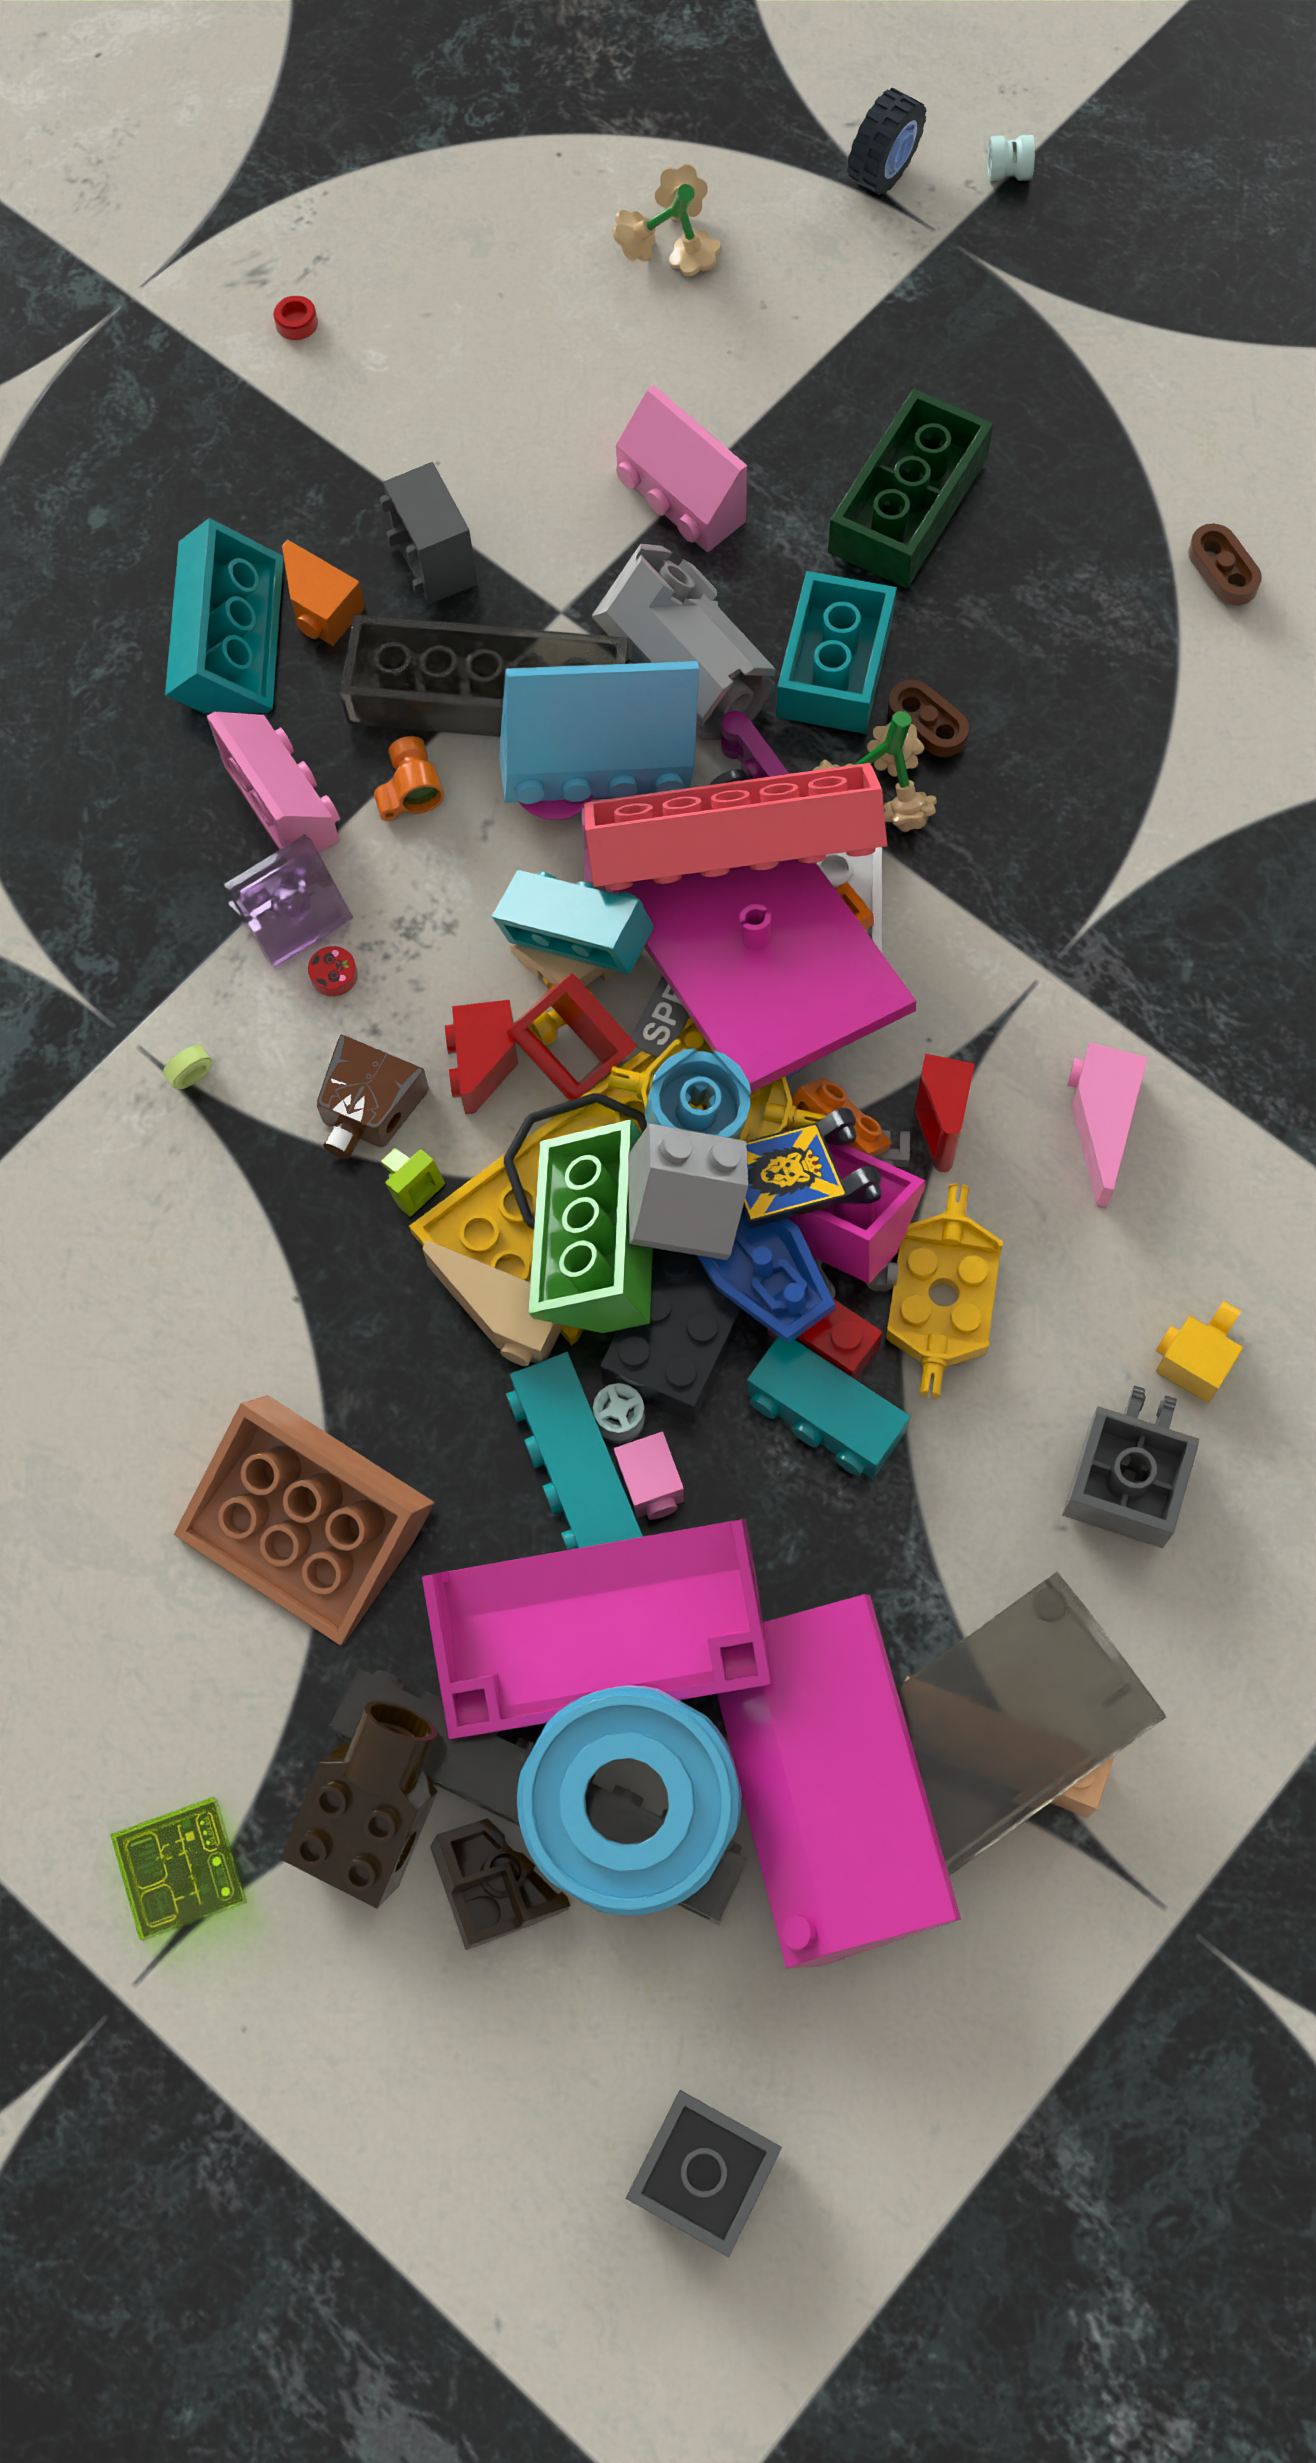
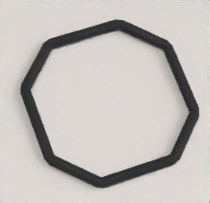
M592 1093L533 1112L524 1119L504 1156V1166L523 1221L529 1228L534 1229L535 1219L529 1208L513 1160L533 1123L598 1103L637 1120L643 1133L647 1127V1121L641 1111L605 1095Z

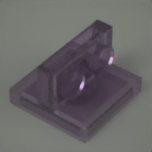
M306 835L301 836L224 884L232 898L228 905L234 916L252 933L268 963L274 968L354 918L312 840Z

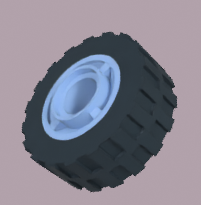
M895 88L887 89L876 99L874 105L868 110L853 140L847 161L849 179L878 195H884L888 190L892 189L910 164L917 150L919 140L922 137L924 124L926 123L925 113L927 112L923 103Z

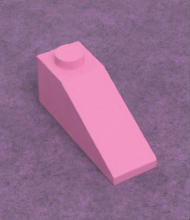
M1089 1043L1084 1060L1074 1059L1067 1086L1076 1088L1072 1109L1096 1205L1107 1208L1114 1191L1148 1057Z

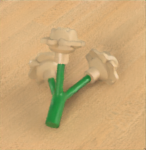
M898 711L893 715L888 725L876 726L874 728L873 736L876 740H871L867 745L870 753L854 765L874 763L876 770L882 771L888 767V772L891 776H898L899 783L895 786L897 797L884 804V816L886 822H893L901 831L907 832L911 829H920L925 826L928 817L936 812L934 805L937 800L935 796H926L925 792H915L914 782L908 779L906 769L917 767L919 762L915 755L923 752L924 745L917 738V728L911 724V716L906 712ZM825 759L813 771L840 766L837 764L832 765Z

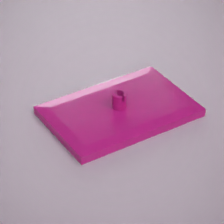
M798 859L778 861L779 864L776 867L767 870H753L749 866L730 868L729 873L716 877H705L701 875V872L684 874L680 880L672 883L658 884L654 883L653 879L633 881L631 887L622 890L606 889L607 892L614 894L627 892L641 900L644 905L643 908L654 925V929L644 946L645 950L712 1051L724 1053L741 1067L750 1083L751 1093L916 1011L915 998L817 863H800Z

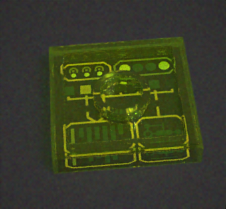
M215 1797L110 1834L139 1940H148L247 1903L218 1800Z

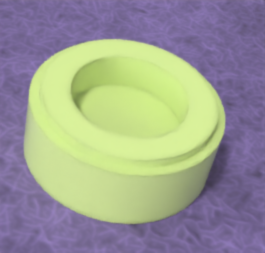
M193 1045L175 1055L166 1064L162 1073L174 1089H185L195 1084L209 1072L213 1059L202 1045Z

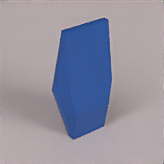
M742 1209L731 1256L727 1260L696 1255L719 1292L787 1344L835 1310V1303L799 1227L788 1218L750 1228Z

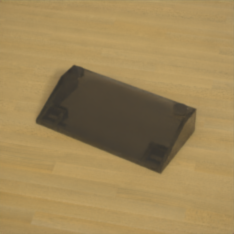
M1055 1572L896 1688L949 1876L1166 1718L1163 1710L1102 1627L1058 1572Z

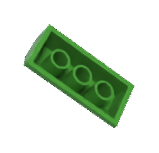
M632 1120L540 1141L528 1312L533 1319L599 1333L650 1323L653 1248L630 1244L628 1154L642 1135Z

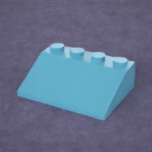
M698 661L506 669L499 749L505 803L519 801L524 804H534L539 801L563 799L579 802L587 799L590 795H594L592 799L621 798L690 788L695 764L699 682Z

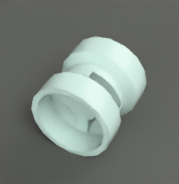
M1003 135L990 136L987 157L988 180L1002 181L1006 176H1015L1018 181L1032 180L1035 160L1034 136L1020 135L1016 140H1007Z

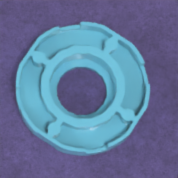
M627 1685L603 1689L585 1695L561 1709L546 1723L520 1771L517 1789V1811L521 1833L525 1845L539 1870L553 1885L599 1912L614 1915L632 1916L659 1912L689 1898L710 1880L739 1826L742 1798L741 1786H739L736 1767L726 1740L707 1716L657 1688ZM632 1758L647 1763L661 1776L667 1788L669 1808L664 1824L654 1836L641 1843L622 1845L606 1839L593 1827L586 1813L585 1794L591 1777L601 1766L615 1759Z

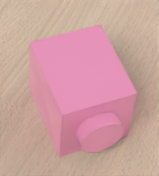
M663 1431L614 1448L615 1462L635 1518L647 1515L648 1519L653 1520L675 1512L678 1509L676 1504L684 1502V1488Z

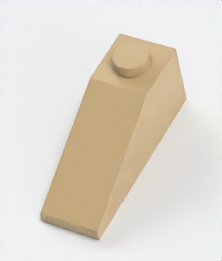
M426 1240L422 1249L427 1266L494 1345L501 1349L500 1353L503 1357L521 1366H528L530 1362L537 1364L548 1359L563 1325L533 1319L528 1314L530 1282Z

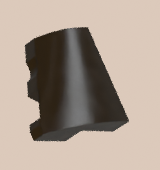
M488 1818L437 1834L430 1846L465 1950L534 1925L568 1910L571 1906L568 1897L562 1891L557 1894L533 1870L536 1865L523 1853L516 1852L508 1846L505 1841V1835Z

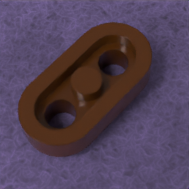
M1214 523L1199 527L1192 536L1188 550L1189 558L1215 595L1224 603L1244 605L1252 601L1258 592L1262 579L1261 571L1229 528ZM1206 551L1214 552L1216 555H1209Z
M904 680L892 688L888 700V715L892 720L893 715L898 711L908 713L912 719L911 724L917 728V738L927 751L939 757H951L964 749L969 733V723L959 710L931 687L919 680ZM914 707L917 711L907 712L904 708ZM941 734H946L950 736L951 739H941L937 736Z

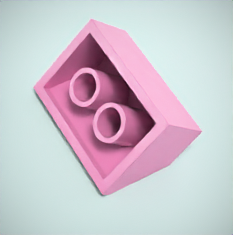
M655 385L650 387L616 444L617 475L626 487L630 489L635 488L647 499L650 507L658 515H665L677 525L678 530L687 541H695L708 553L746 523L747 465Z
M213 712L207 716L224 767L291 868L340 841L335 822L339 821L340 817L335 806L327 795L322 798L318 796L314 790L317 783L312 772L304 761L299 764L295 762L291 756L294 753V748L281 727L274 731L264 715Z

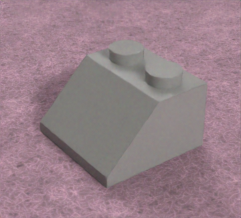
M649 1123L628 1154L630 1244L727 1260L731 1256L748 1189L746 1141Z

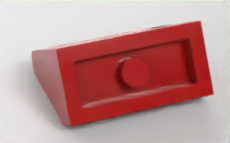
M574 973L569 974L554 984L506 1031L568 1101L584 1095L612 1070L613 1066H617L638 1046ZM550 1006L600 1060L579 1083L528 1027Z
M925 1054L914 1113L935 1169L939 1172H948L953 1166L975 1063Z

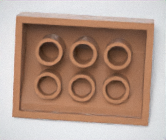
M266 1395L240 1403L173 1535L341 1646L346 1643L413 1545L435 1502Z

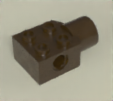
M387 1701L367 1703L350 1744H341L319 1762L280 1860L378 1909L399 1887L438 1793L422 1771L437 1736V1729L432 1722L420 1713L396 1703Z

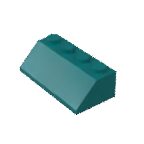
M208 518L181 539L178 544L165 696L202 713H268L273 709L284 556L211 518Z

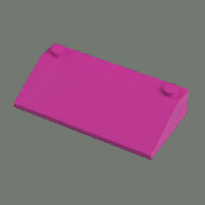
M746 1519L440 1572L422 1577L449 1739L547 1723L556 1713L575 1700L599 1690L618 1686L633 1685L657 1688L677 1700L772 1684L756 1571Z
M863 1594L763 1622L772 1684L718 1693L717 1696L786 1969L821 1967L961 1920L870 1595Z

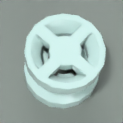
M621 1383L611 1384L600 1390L594 1399L593 1413L602 1437L609 1442L617 1444L627 1443L637 1438L643 1430L645 1423L643 1399L638 1391L629 1385ZM610 1417L619 1420V1422H616L612 1419L610 1420Z

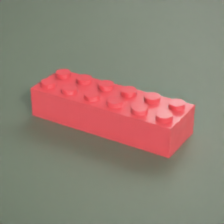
M871 763L584 803L585 832L593 886H604L607 890L626 889L633 885V881L653 879V882L658 884L672 883L680 880L684 874L701 872V875L705 877H716L729 873L730 868L749 866L753 870H767L776 867L779 864L778 861L798 859L800 863H817L825 860L828 854L846 852L848 856L860 857L874 853L876 851L875 848L887 846L882 788Z

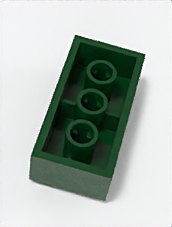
M913 388L831 517L828 553L908 588L988 459L994 423Z

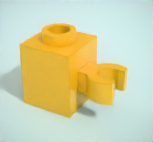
M1223 1300L1208 1326L1190 1315L1180 1330L1171 1325L1156 1349V1352L1164 1357L1155 1372L1209 1404L1244 1348L1226 1337L1241 1310Z

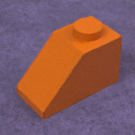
M287 539L282 545L296 625L308 637L312 639L319 637L334 646L365 609L360 582Z

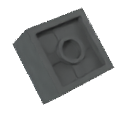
M430 462L383 481L385 495L380 497L379 500L382 510L384 512L389 511L392 530L386 533L387 540L390 546L398 545L415 577L412 585L416 595L423 593L428 604H432L478 585L470 530L434 463Z

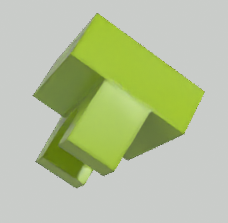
M394 1148L381 1160L382 1165L391 1172L388 1175L389 1179L385 1182L397 1206L410 1217L445 1185L434 1159L421 1149L409 1159Z

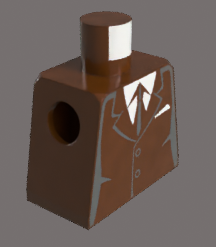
M341 1034L336 1043L317 1099V1108L322 1121L328 1126L333 1127L323 1144L324 1148L337 1157L349 1159L360 1139L378 1147L386 1146L429 1090L424 1068Z

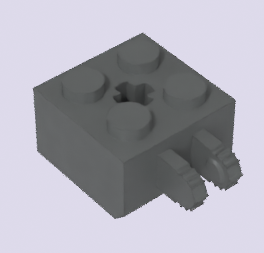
M1134 1385L1124 1414L1097 1406L1088 1426L1062 1516L1164 1548L1174 1534L1197 1453L1199 1438L1169 1429L1177 1399L1167 1395L1160 1401L1158 1406L1156 1424L1137 1419L1145 1402L1146 1389ZM1126 1469L1136 1473L1134 1479L1137 1481L1136 1483L1130 1482L1123 1477Z

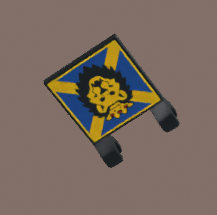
M840 1108L831 1112L817 1123L746 1141L748 1189L742 1209L750 1228L846 1202L869 1204L879 1201L882 1191L879 1186L881 1176L877 1168L871 1165L862 1167L842 1180L827 1144L847 1145L856 1140V1131L853 1127L856 1119L850 1109Z

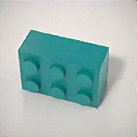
M806 571L777 686L776 717L866 734L893 622L897 587Z

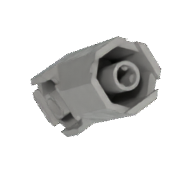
M640 544L592 617L634 664L698 661L699 682L696 733L703 740H721V720L727 712H743L750 721L756 717L775 691V683L769 678V676H775V668L718 607V601H713L717 596V590L694 565L683 559L680 565L677 566L668 560L673 552L663 546Z

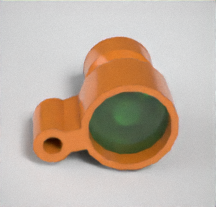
M406 736L394 741L390 745L388 752L396 772L392 780L379 786L374 792L380 818L384 821L393 820L403 812L419 814L431 811L441 804L445 795L436 767L428 762L424 741L416 736Z

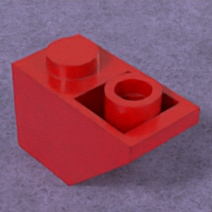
M510 1000L452 1006L453 1024L445 1025V1037L448 1054H457L458 1068L449 1069L452 1098L461 1097L465 1114L476 1113L518 1065L516 1042L506 1032L514 1024Z

